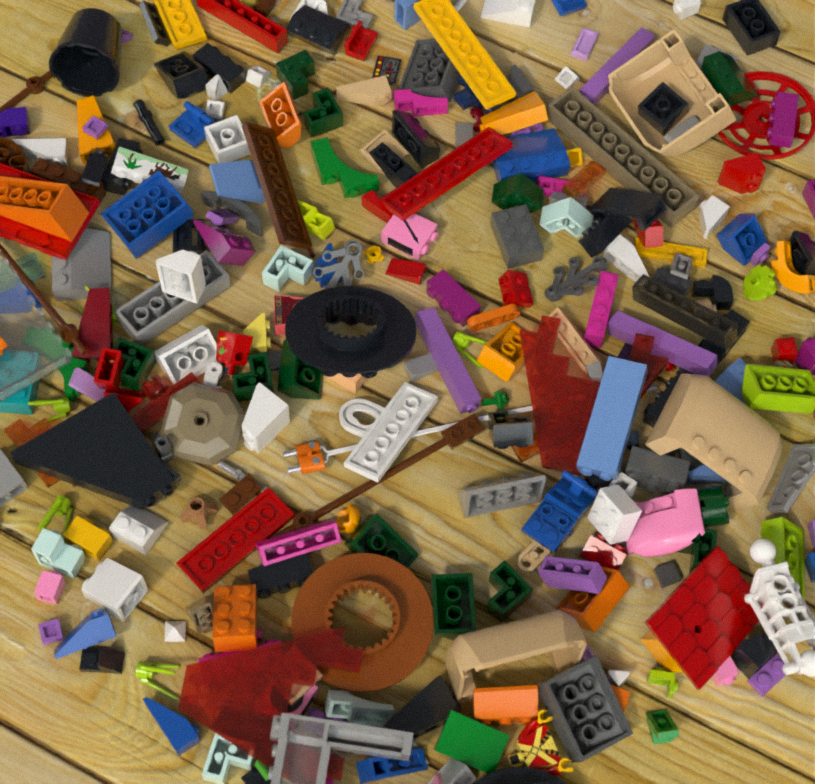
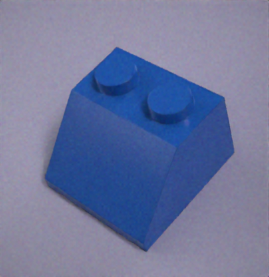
M739 214L716 234L723 250L744 266L751 261L756 250L764 243L768 244L757 218L753 214Z

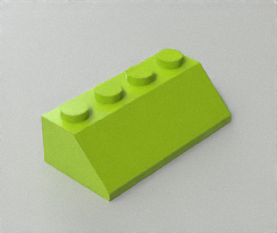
M756 364L745 365L742 395L746 405L751 409L805 414L813 413L815 410V380L810 370Z
M784 517L761 521V539L766 538L776 546L775 564L788 563L791 577H793L794 582L799 584V592L805 601L804 530Z

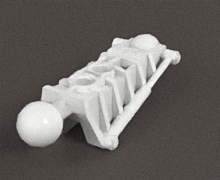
M766 538L758 539L751 545L750 555L754 562L762 564L763 568H759L756 571L750 592L745 594L744 600L752 606L768 638L772 640L785 664L782 667L783 673L790 675L797 672L799 675L805 674L808 677H815V618L799 592V584L794 582L793 577H791L788 563L775 564L776 546ZM791 618L793 623L786 625L784 619ZM806 640L809 647L814 649L806 650L799 654L795 643ZM787 653H789L792 663L789 662L786 656Z

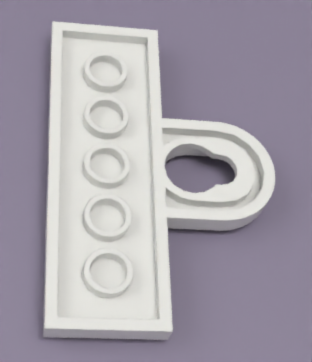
M404 382L385 408L366 399H353L346 402L339 411L340 424L346 431L362 439L344 461V467L378 483L438 402V396ZM362 411L372 415L376 420L370 425H363L358 422L357 418L353 417V413Z

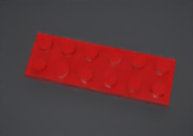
M268 487L176 562V564L202 593H205L257 549L256 542L272 537L291 521L295 514Z

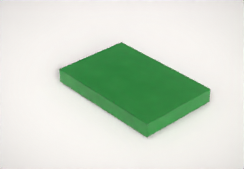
M450 709L434 750L490 774L496 770L510 735Z

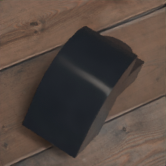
M712 275L711 281L699 280L693 284L691 290L692 297H710L712 304H716V310L731 309L734 301L733 290L730 283L723 277Z

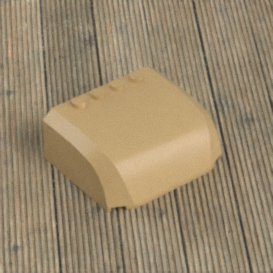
M675 29L608 75L610 95L643 144L665 156L674 157L682 155L736 121L730 106L721 93L717 94L690 56L683 40ZM662 82L688 103V113L664 136L638 114V105ZM695 115L700 123L667 144L664 137L681 122Z
M699 374L680 375L645 443L646 446L660 456L682 447L731 483L728 485L724 495L728 496L729 506L735 511L760 503L782 452L779 429L710 377Z
M559 609L458 635L447 650L445 667L454 698L459 703L471 701L473 689L476 688L471 673L473 668H475V671L548 653L554 674L580 663L587 643L577 620L572 615Z

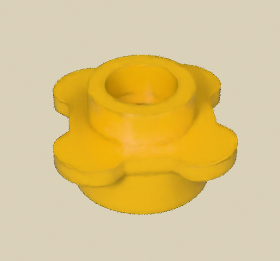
M370 246L364 250L368 264L384 260L379 246Z

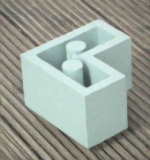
M568 197L542 208L540 226L550 234L566 229L575 238L583 236L581 233L585 229L592 226L593 215L572 197Z
M281 245L262 272L263 284L278 292L288 278L305 286L312 275L313 260Z
M43 528L31 549L40 565L58 571L73 579L76 578L86 559L81 547L75 544L71 546L65 544L61 533L54 529L49 531Z
M215 733L201 774L203 780L216 784H225L231 765L251 770L258 751L257 744Z

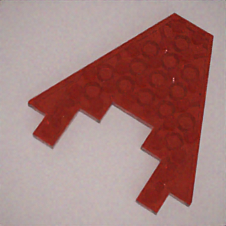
M542 315L538 333L520 329L542 467L560 472L567 470L574 475L581 476L582 474L578 471L576 464L601 382L567 375L571 361L570 357L553 354L561 319ZM636 333L629 361L646 364L648 368L641 399L666 367L669 358L651 355L655 336Z
M341 627L190 664L186 667L178 709L269 768L274 766L275 757H272L273 744H278V741L270 739L273 716H281L282 713H288L292 685L314 687L318 666L360 673L363 650L343 647L345 628ZM290 726L292 734L305 736L306 729ZM289 744L287 746L282 777L292 784H316L321 754L303 751V745ZM330 755L326 778L342 780L345 758Z

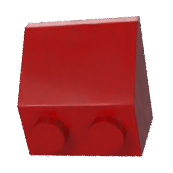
M758 153L724 161L717 182L719 185L740 194L753 193L759 189L766 168Z

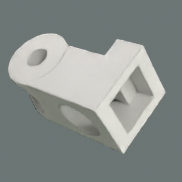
M212 362L207 365L203 381L204 385L222 389L220 383L223 381L224 375L221 364Z

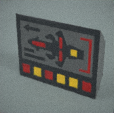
M377 56L372 78L386 75L389 86L394 85L401 59Z

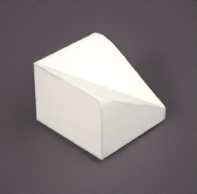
M218 74L206 84L207 96L214 101L220 100L228 92Z

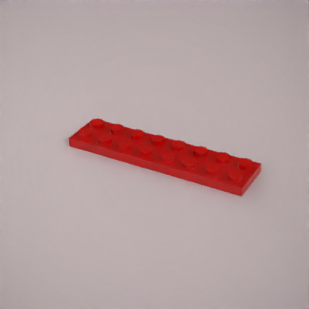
M487 127L379 199L380 204L404 221L513 147L512 141Z

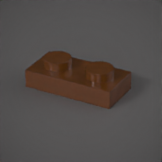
M248 473L219 501L234 515L258 494L262 487Z

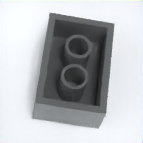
M526 204L492 213L490 225L507 269L542 260L544 247Z
M632 446L624 474L637 482L636 487L643 488L651 493L657 492L668 495L674 493V490L683 489L690 461L665 454L660 456L654 451Z

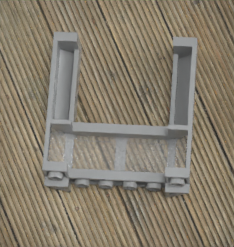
M282 713L281 716L274 715L270 739L278 741V744H273L272 757H275L274 766L269 767L268 779H271V784H325L331 750L409 761L413 733Z

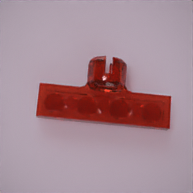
M192 372L173 386L167 385L159 375L151 377V382L147 380L143 384L142 391L150 402L131 416L142 434L164 418L171 395L193 382L201 384Z

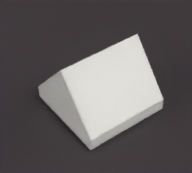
M609 669L606 676L611 685L620 688L627 681L630 672Z

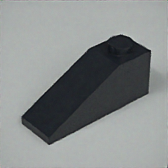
M98 147L91 149L81 182L99 187L109 157V153L105 149Z

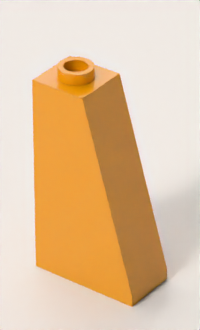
M533 91L480 117L482 124L479 127L481 131L490 127L499 134L505 135L547 121L545 104L536 91Z
M94 95L77 101L79 153L83 165L87 163L92 148L105 149L109 156L113 154L115 149L114 141L108 129L98 140L83 132L82 127L92 116L105 122Z

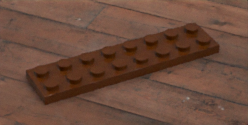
M245 122L242 125V129L279 244L308 250L312 243L274 129Z

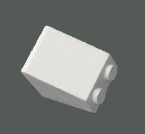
M260 382L256 385L242 423L244 445L250 451L254 450L258 454L290 423L288 404Z
M106 558L104 562H100L97 565L95 573L91 578H87L84 581L81 591L84 597L102 609H107L109 614L124 622L147 593L148 588L142 575Z

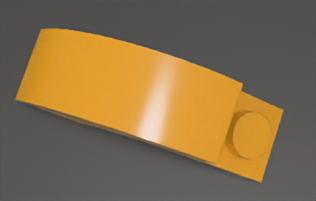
M778 241L775 248L778 260L771 261V264L779 282L791 291L815 294V276L802 275L797 272L792 263L791 242Z

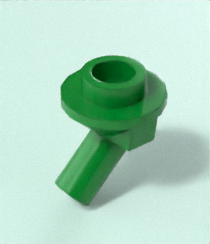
M500 389L494 392L495 397L481 400L482 406L496 404L497 408H506L509 403V396L507 392Z

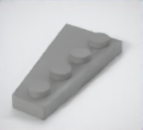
M793 444L768 503L767 509L770 513H787L814 473L815 444Z

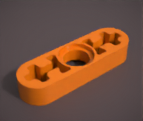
M509 304L474 315L467 320V325L471 332H476L514 320L519 317L520 311L516 304Z

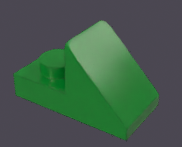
M666 709L646 712L653 744L672 742L675 737H679V729Z

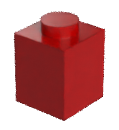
M794 337L775 339L771 348L773 362L776 360H786L793 365L798 355Z

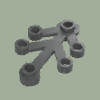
M349 240L345 243L344 248L333 251L324 250L321 253V257L326 262H330L336 257H344L338 263L324 267L314 266L312 274L316 278H321L324 274L334 272L325 289L334 288L341 276L344 286H353L348 264L352 260L354 266L352 274L356 279L360 280L364 277L365 273L361 268L359 260L362 245L357 240ZM351 246H355L353 252L349 250ZM326 253H330V257L328 259L324 258ZM321 269V273L316 275L315 271ZM357 271H361L360 276H356Z
M601 255L594 257L592 264L577 274V269L581 265L579 258H570L568 261L570 269L566 281L561 283L562 278L566 274L564 268L561 266L556 267L553 270L555 275L553 284L545 290V297L551 302H556L563 295H582L584 293L582 285H598L600 281L597 274H591L587 278L583 277L593 271H605L608 268L606 258Z

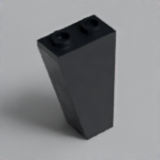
M439 675L387 721L383 728L412 732L414 740L443 726L450 709L460 713L461 707L458 700L452 697L448 682Z

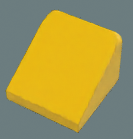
M581 148L566 150L570 167L583 165Z

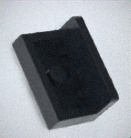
M663 266L662 269L657 267L648 288L683 302L692 282L689 281L690 277L684 279L671 274L670 269Z

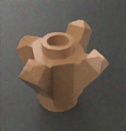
M196 496L190 498L187 509L180 517L182 523L192 520L199 523L200 529L207 527L206 519L208 515L215 514L219 509L217 504L205 502V500Z

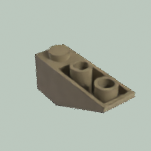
M202 598L186 607L187 613L198 634L202 632L208 633L213 630V610L207 599Z

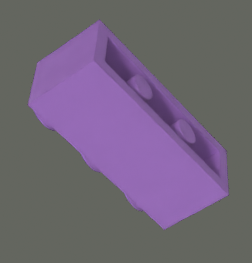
M546 556L538 571L547 587L600 594L607 579L598 562Z

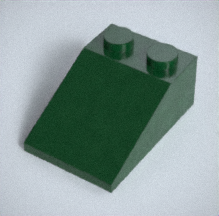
M370 514L344 543L354 554H378L393 559L406 568H409L419 556L378 514Z

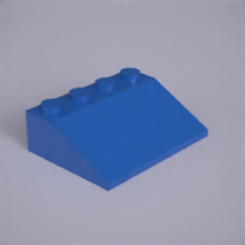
M555 128L506 137L512 141L513 147L492 161L497 182L522 173L534 182L537 181L539 176L550 178L567 176L570 169L567 151Z
M158 170L103 211L101 215L137 259L193 217L194 213L188 203Z

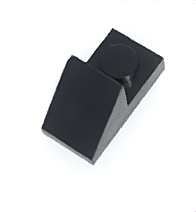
M100 646V650L82 649L79 669L81 672L122 674L125 653L106 646Z

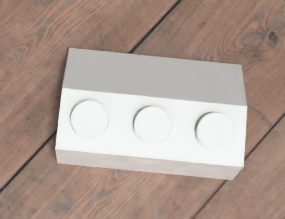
M181 250L157 259L156 266L162 292L198 303L206 287L201 255L194 251Z
M200 325L154 351L156 360L175 389L205 373L209 363H222L216 361L217 344L209 328L204 325Z

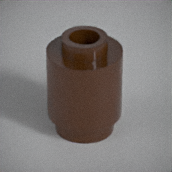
M258 0L253 6V10L267 17L275 7L276 0Z

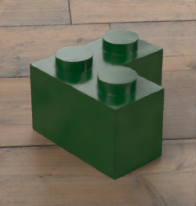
M306 49L276 63L277 77L281 83L284 81L287 83L293 100L309 93L307 78L315 75L314 60Z
M325 88L312 93L314 108L303 112L304 126L310 137L312 138L342 127L343 112L330 89Z
M519 173L494 184L491 202L502 210L526 204L529 213H532L542 208L544 190L525 175Z
M119 337L113 349L122 351L124 367L119 374L122 386L140 392L157 362L155 352L152 349Z
M267 352L248 355L250 372L232 375L235 397L238 402L251 400L256 385L259 382L274 393Z
M705 529L703 536L699 533L691 540L693 542L691 545L677 551L679 553L691 554L689 573L716 546L717 530Z
M506 560L490 572L488 581L498 593L489 599L487 609L502 623L531 598L533 589Z

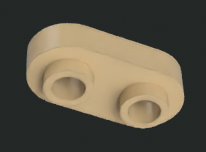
M534 540L518 557L517 569L523 574L533 573L543 563L545 557L549 556L550 550ZM542 549L543 553H538L536 550ZM527 562L530 566L525 567L523 563Z

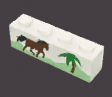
M119 147L111 174L141 184L159 170L181 195L189 169Z

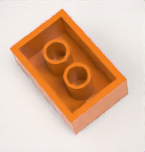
M256 584L214 587L212 638L215 653L257 650L258 596Z

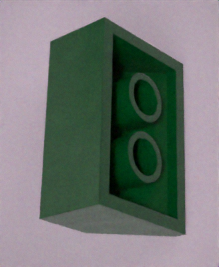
M718 51L704 57L701 71L717 94L721 93L730 107L757 97L756 92L732 56Z
M284 340L277 391L291 398L321 399L324 376L321 373V369L311 365L308 366L291 351L287 341Z
M473 573L431 575L435 635L455 640L460 634L476 631Z

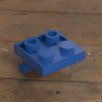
M186 101L184 107L187 110L169 125V130L196 148L206 139L204 127L217 121L207 115L200 107Z
M564 470L561 475L563 478L546 493L544 498L578 520L594 504L599 491L588 485V482L580 476L576 477L569 471Z
M544 498L522 527L521 532L555 553L566 537H571L573 534V528L577 524V519Z

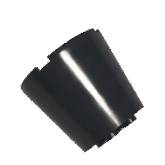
M85 8L77 11L51 53L49 69L53 78H57L62 83L61 86L80 96L90 97L94 95V97L102 96V93L113 91L120 78L122 28L120 23L114 16L100 9Z

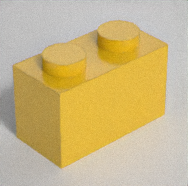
M76 516L63 534L68 544L78 545L85 554L97 561L101 560L113 543L110 536L111 533L107 529L94 526V523L86 517L82 519Z

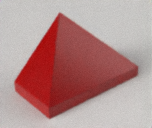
M119 388L118 391L106 390L104 392L105 397L114 392L127 412L140 404L147 396V392Z

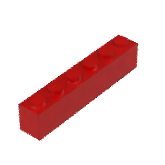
M197 0L198 7L277 54L288 43L286 28L238 0Z

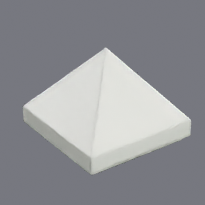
M165 621L164 641L185 642L186 621Z

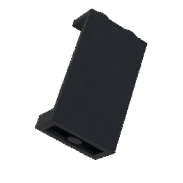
M618 188L608 189L590 207L593 220L602 217V213L636 217L640 230H646L667 210L662 194Z

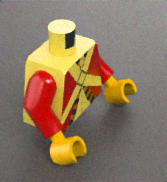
M548 709L540 710L538 717L529 722L519 734L516 743L518 753L508 756L511 767L523 765L527 768L545 771L554 776L562 774L563 771L570 773L574 770L572 767L566 769V763L572 760L567 758L561 759L547 725H543V723L553 720V716L547 719L544 718V713Z

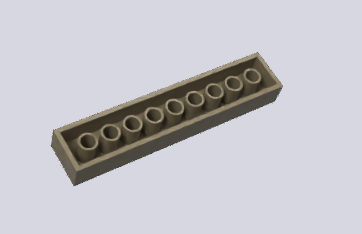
M573 86L547 105L548 120L627 190L662 194L667 210L659 218L670 228L696 208L699 199L697 193Z

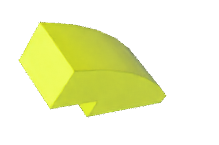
M297 199L307 231L325 240L335 229L332 218L318 213L316 207Z

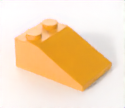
M510 322L484 345L477 362L496 374L500 379L508 382L522 368L540 346L541 342L513 322Z

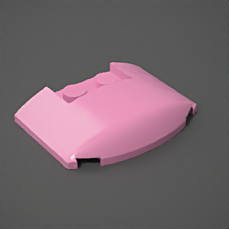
M697 489L674 490L672 494L641 503L635 501L642 512L629 540L626 541L627 553L633 555V553L641 554L642 557L668 555L693 543L691 540L699 533L703 536L705 529Z

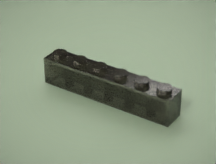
M643 274L632 286L634 301L727 350L736 340L738 323Z

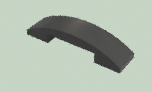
M203 191L201 193L203 204L214 210L221 207L246 220V228L260 237L263 236V227L260 219L246 204L238 199L218 196L216 191Z

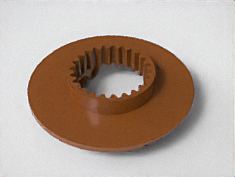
M355 553L340 556L315 570L300 588L291 616L294 644L323 674L324 677L321 680L338 689L360 693L383 690L394 686L408 677L419 666L426 655L434 627V616L430 598L419 579L399 562L371 553ZM362 589L363 593H367L368 590H371L372 595L379 593L380 599L385 597V604H389V609L392 611L393 625H391V632L387 633V639H382V645L375 643L374 649L367 646L366 650H363L359 646L357 650H354L352 644L346 647V641L340 642V636H336L335 629H333L332 614L335 612L334 607H338V600H344V594L351 596V591L358 594L359 590Z

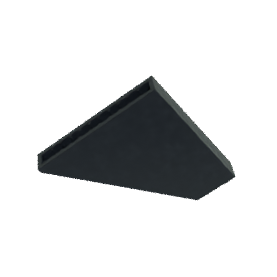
M114 392L10 452L15 464L142 510L153 506L162 497L170 496L177 489L174 479Z

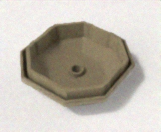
M193 382L170 396L160 435L167 437L175 458L213 466L236 452L242 423L246 414L232 391ZM200 418L204 419V423L202 425L198 424V420Z

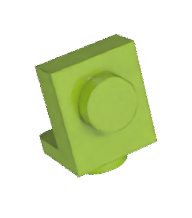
M663 668L650 669L647 674L646 683L667 686L666 698H671L674 692L677 693L678 680H675V673L666 672Z

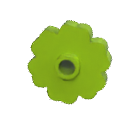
M759 264L751 269L750 274L745 276L742 285L744 287L743 294L747 299L759 302L767 296L771 297L775 294L777 285L775 284V279H773L775 272L772 268Z

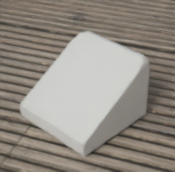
M256 65L248 69L246 81L256 87H261L271 75V72Z
M565 66L554 80L568 90L579 82L580 78Z
M207 100L206 114L213 119L223 120L226 103Z

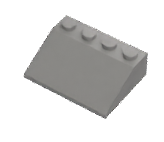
M85 228L67 260L52 256V291L56 301L87 299L88 291L85 289V286L89 288L112 289L109 232Z
M524 473L516 478L505 477L500 481H486L477 486L466 485L459 489L458 496L463 516L468 518L540 503L546 476L537 473Z

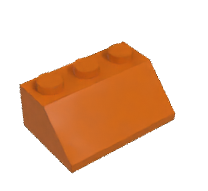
M284 81L260 100L259 103L268 128L274 129L279 146L288 149L300 140L302 123L287 83Z
M601 566L607 579L600 594L570 590L556 609L572 615L577 620L581 629L596 632L630 588L618 570Z
M538 685L474 688L471 699L473 720L489 727L491 724L511 726L512 723H521V725H527L534 718L538 717Z

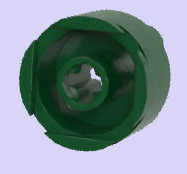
M722 487L698 488L704 528L729 524V516L726 512V507H729V500L727 495H723Z

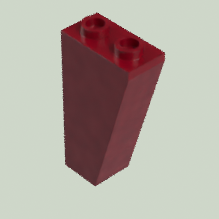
M89 288L78 329L79 339L88 349V353L82 355L74 345L72 357L89 362V358H97V361H99L102 347L113 349L112 289Z

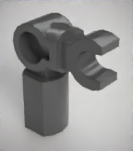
M159 432L152 434L151 437L160 460L166 463L174 459L167 437L160 436Z

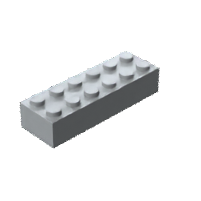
M207 250L200 254L206 287L198 303L162 292L159 281L115 310L117 322L136 344L143 346L230 287L228 273Z

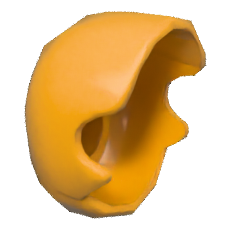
M346 504L345 506L348 508L341 509L338 512L336 523L340 533L352 534L360 525L361 513L357 506Z

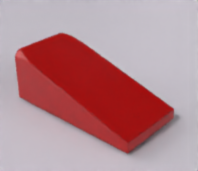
M373 190L364 194L361 197L362 206L388 223L393 214L381 206L379 196Z
M392 258L385 274L420 285L426 272V264Z

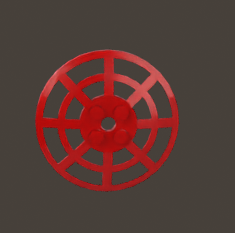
M768 71L745 73L744 76L756 92L757 97L752 98V103L745 109L738 104L731 106L732 112L736 111L743 115L742 122L732 123L723 129L730 130L733 136L743 145L738 147L733 144L722 131L717 133L719 137L731 149L742 155L753 154L747 151L750 147L773 151L774 155L758 154L761 160L782 159L802 150L811 141L815 133V102L810 93L797 81L779 73ZM753 80L778 82L781 86L777 92H785L789 87L806 102L807 105L798 108L796 113L794 138L805 140L799 147L782 153L779 149L781 146L753 144L756 138L766 139L769 144L770 137H767L768 127H771L772 124L769 123L770 112H773V109H770L771 102L759 101L758 95L776 98L777 92L771 90H755ZM810 111L811 128L809 134L798 132L800 128V115ZM762 117H763V118L767 119L768 121H767V122H762V121L759 120V118H762ZM736 129H745L750 134L747 140L743 139L736 132Z

